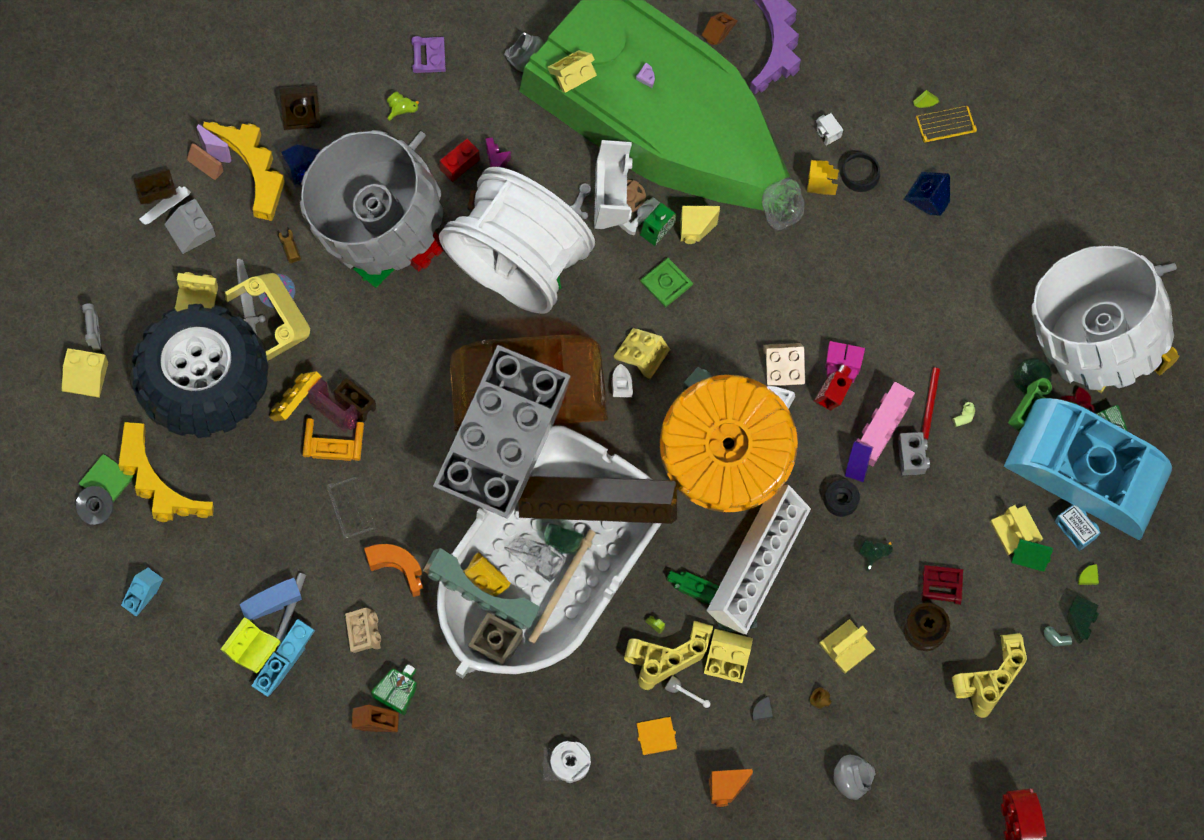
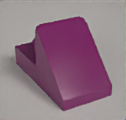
M493 137L486 138V150L490 167L505 168L511 160V151L499 153L498 144H494Z

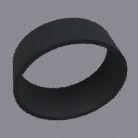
M855 153L845 160L841 167L840 176L843 183L849 189L857 192H866L878 184L880 167L873 156L867 153ZM854 158L867 159L876 166L878 174L870 183H855L848 178L845 172L846 163Z

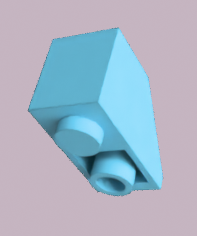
M149 568L134 576L121 606L137 616L157 593L163 578Z

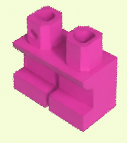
M830 341L825 364L827 378L833 372L839 371L841 365H845L852 370L848 377L854 383L861 369L865 348L848 345L845 356L847 344Z

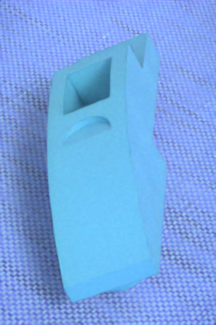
M297 619L277 651L273 652L251 686L269 697L303 653L305 645L315 630Z

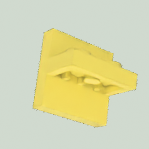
M580 50L547 67L549 73L556 76L564 93L597 76L591 63L595 60L592 53Z
M1015 505L1009 507L1004 515L990 521L1007 555L1013 554L1014 548H1017L1020 539L1034 543L1043 540L1026 506L1018 509Z
M850 619L819 643L844 674L875 651V648L865 637L868 631L863 626L858 629Z

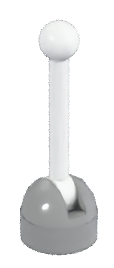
M673 675L671 676L665 690L671 693L681 691L702 703L705 708L710 707L709 700H703L681 687L680 680Z

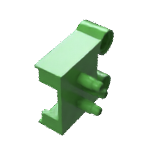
M1041 378L1028 386L1027 394L1008 423L1019 433L1025 425V420L1033 403L1036 400L1044 399V396L1051 392L1052 385L1048 379Z

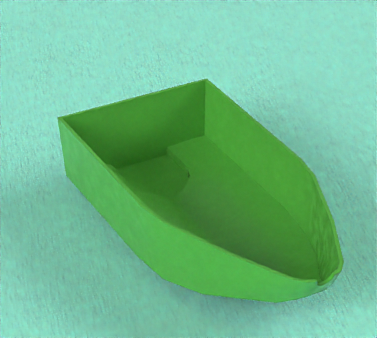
M581 0L551 33L547 42L540 50L530 57L529 62L524 67L519 92L599 148L602 140L632 142L629 158H632L631 170L658 185L721 203L763 211H776L784 207V200L787 196L792 197L794 188L789 172L759 104L738 69L707 43L644 0ZM578 50L592 53L595 60L591 63L597 76L566 93L562 92L556 76L550 74L547 67ZM645 63L652 67L655 75L653 88L636 80V76Z

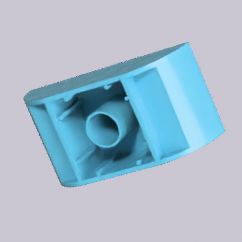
M1052 398L1039 399L1033 403L1025 420V425L1021 428L1004 464L1005 468L1137 540L1143 537L1172 472V465L1169 459L1153 445L1079 405Z

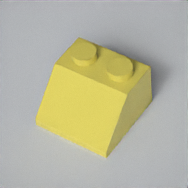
M68 348L63 364L62 391L100 398L108 367L106 355Z

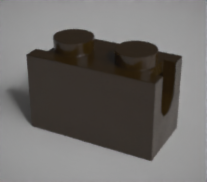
M345 378L334 390L335 400L363 422L367 420V414L370 410L372 412L376 410L375 400L348 378Z

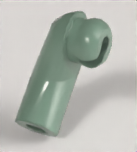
M1051 626L1044 629V637L1052 646L1072 645L1070 635L1060 636Z

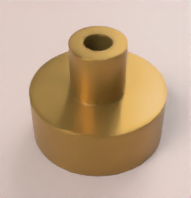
M819 687L813 691L810 703L818 709L825 706L828 707L831 704L830 693Z

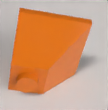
M753 770L712 771L709 778L711 804H716L717 807L728 806V803H731L748 784Z

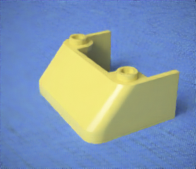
M268 273L251 277L225 292V300L227 302L245 292L251 296H259L265 292L284 324L275 331V339L278 345L266 351L267 361L309 337L310 327L278 275Z

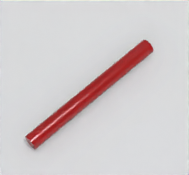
M933 368L922 427L923 437L927 440L929 438L937 392L939 368Z

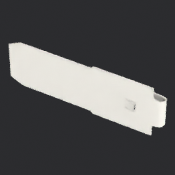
M179 186L176 188L177 195H173L169 199H163L139 220L145 225L151 223L165 211L181 202L191 192L186 187L181 188Z

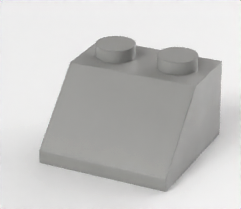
M196 199L178 207L164 224L182 254L215 237L214 228Z

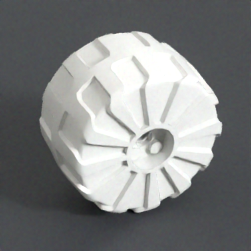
M1093 246L1081 249L1053 264L1043 278L1039 280L1035 288L1032 315L1039 343L1049 364H1054L1061 378L1068 383L1075 381L1084 384L1089 390H1102L1103 386L1114 385L1117 388L1131 385L1135 383V378L1142 374L1149 375L1162 363V355L1167 353L1172 346L1174 338L1172 310L1162 279L1157 276L1153 264L1146 257L1140 256L1128 250V248L1120 246Z

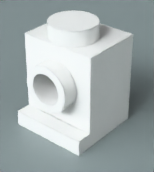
M831 113L826 116L822 115L816 120L818 124L817 132L820 137L825 138L824 144L826 146L841 138L843 129Z

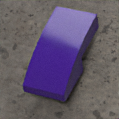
M857 441L854 442L846 469V477L864 482L873 446Z

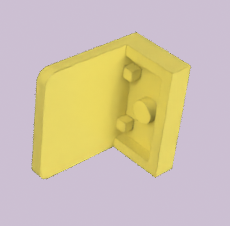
M190 272L178 273L177 282L179 290L175 305L176 311L188 309L189 304H202L204 308L210 309L214 307L218 291L216 278L210 275L197 276Z

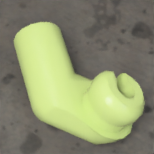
M965 403L962 415L952 418L955 427L970 423L973 420L975 414L973 403Z

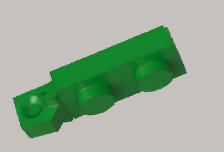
M670 571L666 580L675 584L674 588L679 592L709 605L719 588L718 585L689 572H681L679 575Z

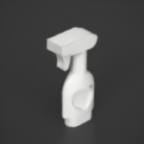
M653 197L650 200H646L637 211L638 216L631 223L629 222L630 219H628L627 223L620 224L619 226L628 234L635 235L636 228L645 221L660 202Z

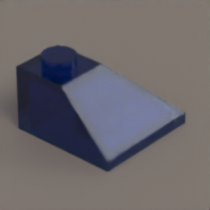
M921 172L904 200L929 215L941 216L950 203L949 173Z

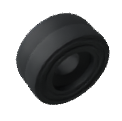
M838 480L830 484L824 496V504L827 510L839 517L851 515L857 509L860 502L858 488L847 480ZM837 495H846L847 502L840 503L837 500Z

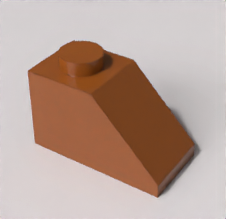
M721 12L710 18L701 36L706 38V41L712 45L722 43L738 21L725 12Z
M372 705L353 708L352 728L370 732H398L399 712Z

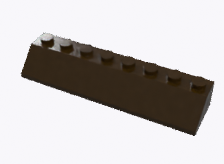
M530 476L519 499V518L672 524L677 520V481Z

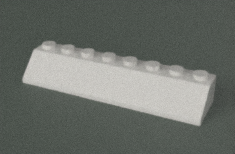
M783 485L773 497L761 506L707 609V612L718 623L742 634H747L811 510L789 485Z

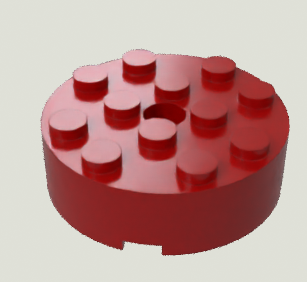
M1033 788L1007 791L1003 795V804H1001V812L1005 816L1006 831L1003 832L1004 840H1043V837H1047L1041 805L1037 794L1033 793Z

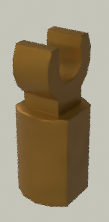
M288 230L289 237L284 238L279 233V239L283 243L288 262L293 263L301 260L296 243L293 241V233L291 230Z

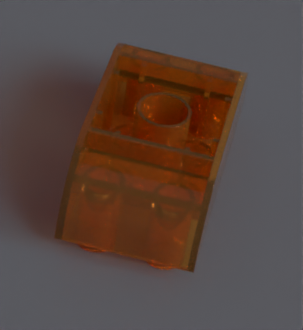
M550 335L483 340L462 346L450 356L455 431H459L498 345L570 375V381L554 424L608 420L601 346L591 338L578 335Z

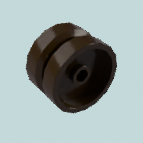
M923 603L917 605L911 610L904 623L903 632L906 640L917 650H935L942 645L950 631L949 616L943 608L936 604Z

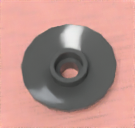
M99 486L85 488L80 492L76 500L77 514L88 524L97 525L104 523L113 512L111 495L107 490ZM96 502H99L100 507L98 509L95 508Z

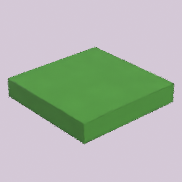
M669 258L665 259L640 280L665 308L693 285V282Z
M103 454L79 482V485L84 489L90 486L102 487L109 492L114 502L134 478V475L123 474V471L119 469V464Z

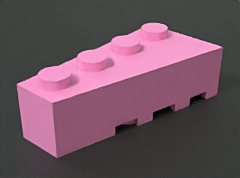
M894 382L888 394H884L880 401L882 403L880 408H876L871 416L872 422L870 424L867 423L862 431L864 434L862 439L858 438L856 440L857 442L873 446L869 465L874 466L909 408L915 392L897 382Z

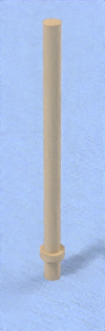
M589 529L585 538L581 539L579 549L528 639L530 643H536L586 550L591 547V541L596 534L593 530Z

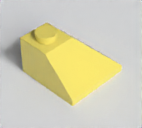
M682 206L680 218L681 241H685L687 244H694L706 236L718 223L720 206Z

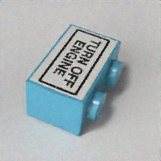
M1072 505L1058 515L1055 523L1079 551L1097 539L1101 533L1097 524L1093 521L1091 522L1087 517L1086 511L1075 505Z

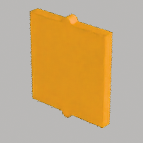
M671 717L636 723L639 734L638 741H640L643 755L677 749L676 731L673 730Z

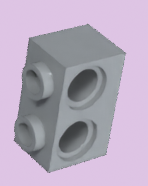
M923 432L900 433L898 447L902 475L925 474L927 468L930 467V461L925 453V450H927V439H924ZM909 443H915L917 445V448L911 447ZM912 460H915V461H917L920 465H919V466H914V465L911 463V461H912Z

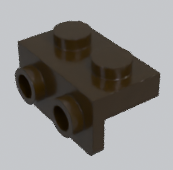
M169 169L134 178L140 204H151L155 200L169 199L173 195H177Z

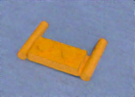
M306 419L303 457L351 461L353 459L360 461L364 430L363 422L356 423L355 441L312 438L314 419Z

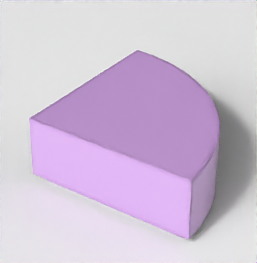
M645 63L636 76V80L650 88L654 86L655 75L652 67Z

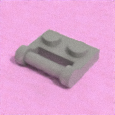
M84 304L82 310L85 313L86 343H88V346H92L93 351H101L97 312L93 304Z

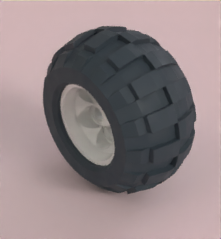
M189 304L188 309L176 311L174 308L164 313L162 320L158 323L152 322L143 333V340L140 344L137 343L132 357L131 382L139 404L153 422L168 428V431L182 436L192 434L196 435L197 438L211 437V433L221 430L226 433L236 428L239 421L244 418L247 419L257 408V403L263 397L268 383V361L261 339L241 317H235L231 315L229 310L215 305L210 309L204 308L202 304ZM201 352L200 356H193L194 353ZM214 358L220 359L218 362H211ZM182 363L187 364L184 368H178ZM221 375L218 380H214V377ZM184 381L189 382L186 386L180 385Z

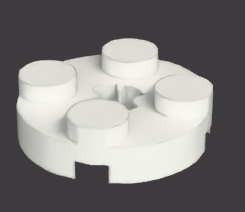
M562 742L552 752L550 760L551 769L560 780L567 783L579 781L589 771L591 764L590 753L579 742ZM567 757H570V759L574 757L576 759L574 766L566 765Z

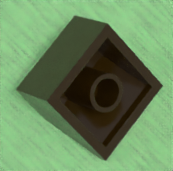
M317 86L281 88L280 98L284 130L321 127Z

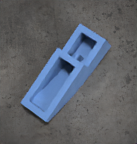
M291 578L242 602L240 607L244 617L252 621L284 609V606L300 601L302 598L295 579Z

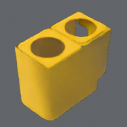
M811 160L807 192L836 195L838 185L832 184V180L827 178L837 179L839 170L834 169L833 165H829L828 161Z

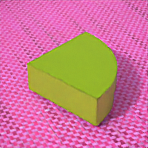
M926 90L913 103L916 107L924 108L937 104L939 99Z
M1097 564L1088 566L1083 570L1079 577L1078 585H1098Z
M650 616L645 621L659 634L665 628V623L660 619L655 620L654 616Z

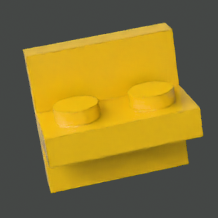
M479 552L473 556L468 568L463 571L476 587L494 597L509 588L511 584L507 577Z

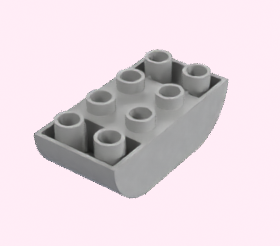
M498 345L433 487L508 519L523 493L554 424L570 381V375Z

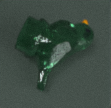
M865 540L858 553L862 557L867 558L866 571L869 572L873 563L879 559L889 556L893 552L891 542L883 544L882 542L873 543V541Z

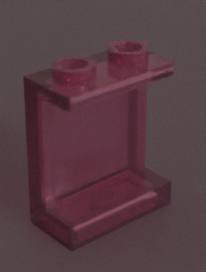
M320 378L308 391L311 406L344 433L348 429L352 430L358 422L356 407L352 404L346 411H343L328 399L327 382Z

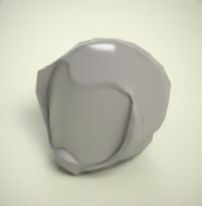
M523 32L516 43L505 51L504 56L518 71L524 72V67L529 62L530 57L540 50L544 45V41L538 36H530Z
M846 755L836 765L833 778L836 788L842 795L851 800H857L867 791L871 790V784L876 773L874 767L864 759L855 755Z

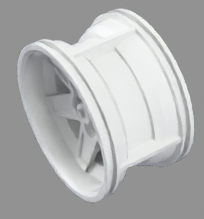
M489 167L477 181L478 190L475 195V208L468 217L462 216L458 217L455 221L448 222L439 234L440 243L449 257L478 283L498 292L508 301L524 310L540 314L548 313L557 301L559 286L556 279L563 269L574 265L578 260L588 257L595 246L594 236L581 217L545 187L512 170L501 167Z

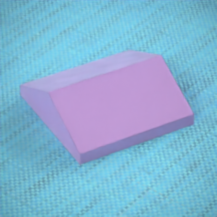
M198 125L197 131L204 151L220 162L230 163L232 160L228 144L201 125Z

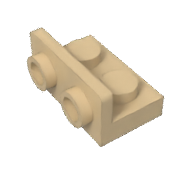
M363 608L345 614L350 652L356 653L370 648H381V635L378 632L377 626L378 616L374 610Z

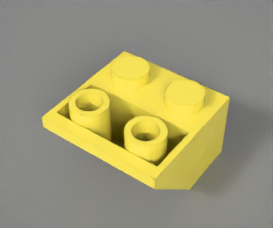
M714 629L704 674L742 683L753 638Z

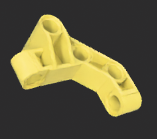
M693 621L690 640L675 649L644 642L639 639H629L624 660L628 663L642 666L638 683L642 689L650 690L655 684L703 658L713 626ZM692 647H698L701 652L694 651ZM669 660H675L678 664L673 665Z
M1020 633L1000 635L1004 662L998 670L960 673L952 677L956 698L971 697L974 713L980 718H985L991 713L1026 663L1027 656L1023 637ZM1012 659L1018 660L1019 664L1013 662ZM997 679L1003 680L1005 684L999 683Z

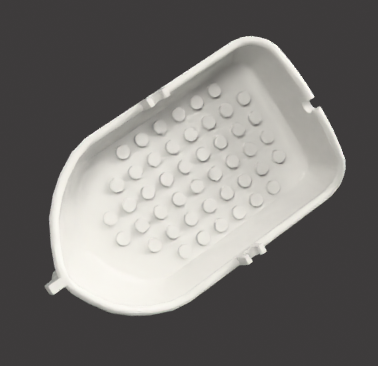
M552 426L530 475L653 480L616 454L614 456L609 455L607 448L565 426ZM519 501L508 519L479 508L476 520L451 555L458 559L460 567L464 571L468 568L473 556L479 552L502 572L511 583L509 588L496 597L503 599L524 597L538 605L540 609L531 627L522 629L523 639L513 656L504 665H501L468 647L487 612L494 616L495 613L491 610L481 609L478 606L479 603L474 600L468 601L461 596L462 593L447 589L444 586L445 583L439 581L437 611L440 627L453 653L461 661L456 670V675L463 679L467 673L475 670L501 674H521L549 667L568 657L582 644L662 523L519 518ZM589 529L593 530L596 534L591 541V547L586 550L536 643H530L528 639L579 549L581 539L585 538Z

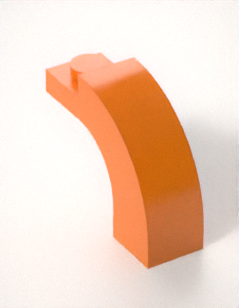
M378 544L364 548L371 571L384 567L396 568L405 575L412 596L420 595V589L423 587L420 578L416 577L422 575V571L414 556L405 549L391 544Z

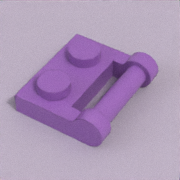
M412 37L411 43L414 47L413 72H446L444 37ZM421 45H426L427 65L421 64Z

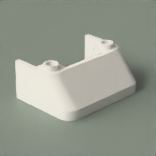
M601 141L595 169L594 229L617 226L627 223V220L631 219L632 210L627 204L628 169H632V158H629L632 142Z

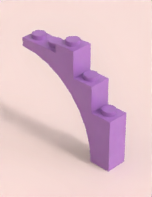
M753 0L766 17L772 34V52L761 73L751 82L750 90L754 94L766 90L772 80L774 82L777 81L781 75L785 78L789 75L794 76L800 69L801 59L792 52L798 45L799 34L790 27L796 20L797 10L787 0Z

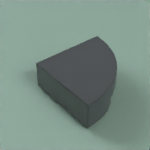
M769 697L757 703L752 715L753 721L773 717Z

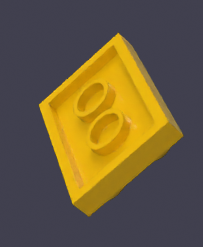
M317 371L300 374L296 378V384L293 388L287 389L283 394L284 399L272 407V413L269 417L273 421L287 420L322 376Z

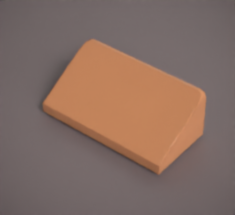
M196 144L191 145L187 161L216 180L223 173L222 163Z

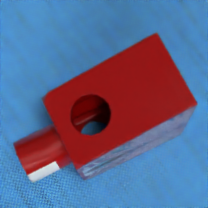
M841 365L839 371L830 374L814 402L830 411L840 406L853 380L848 377L852 370L845 365Z

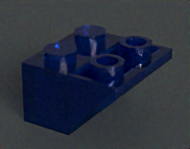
M296 144L281 152L283 168L293 185H301L305 172L308 171L316 155L321 150Z

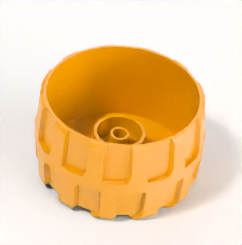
M739 375L713 376L687 388L669 408L660 434L662 462L670 480L677 481L679 492L693 503L719 512L744 511L769 500L782 488L789 478L797 455V431L792 415L785 403L766 385ZM732 438L734 440V447L726 449L723 446L724 439Z

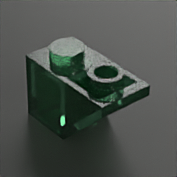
M1078 595L1073 600L1066 618L1076 642L1081 644L1084 639L1088 640L1092 630L1089 627L1091 622L1095 623L1099 613L1096 611L1099 605Z

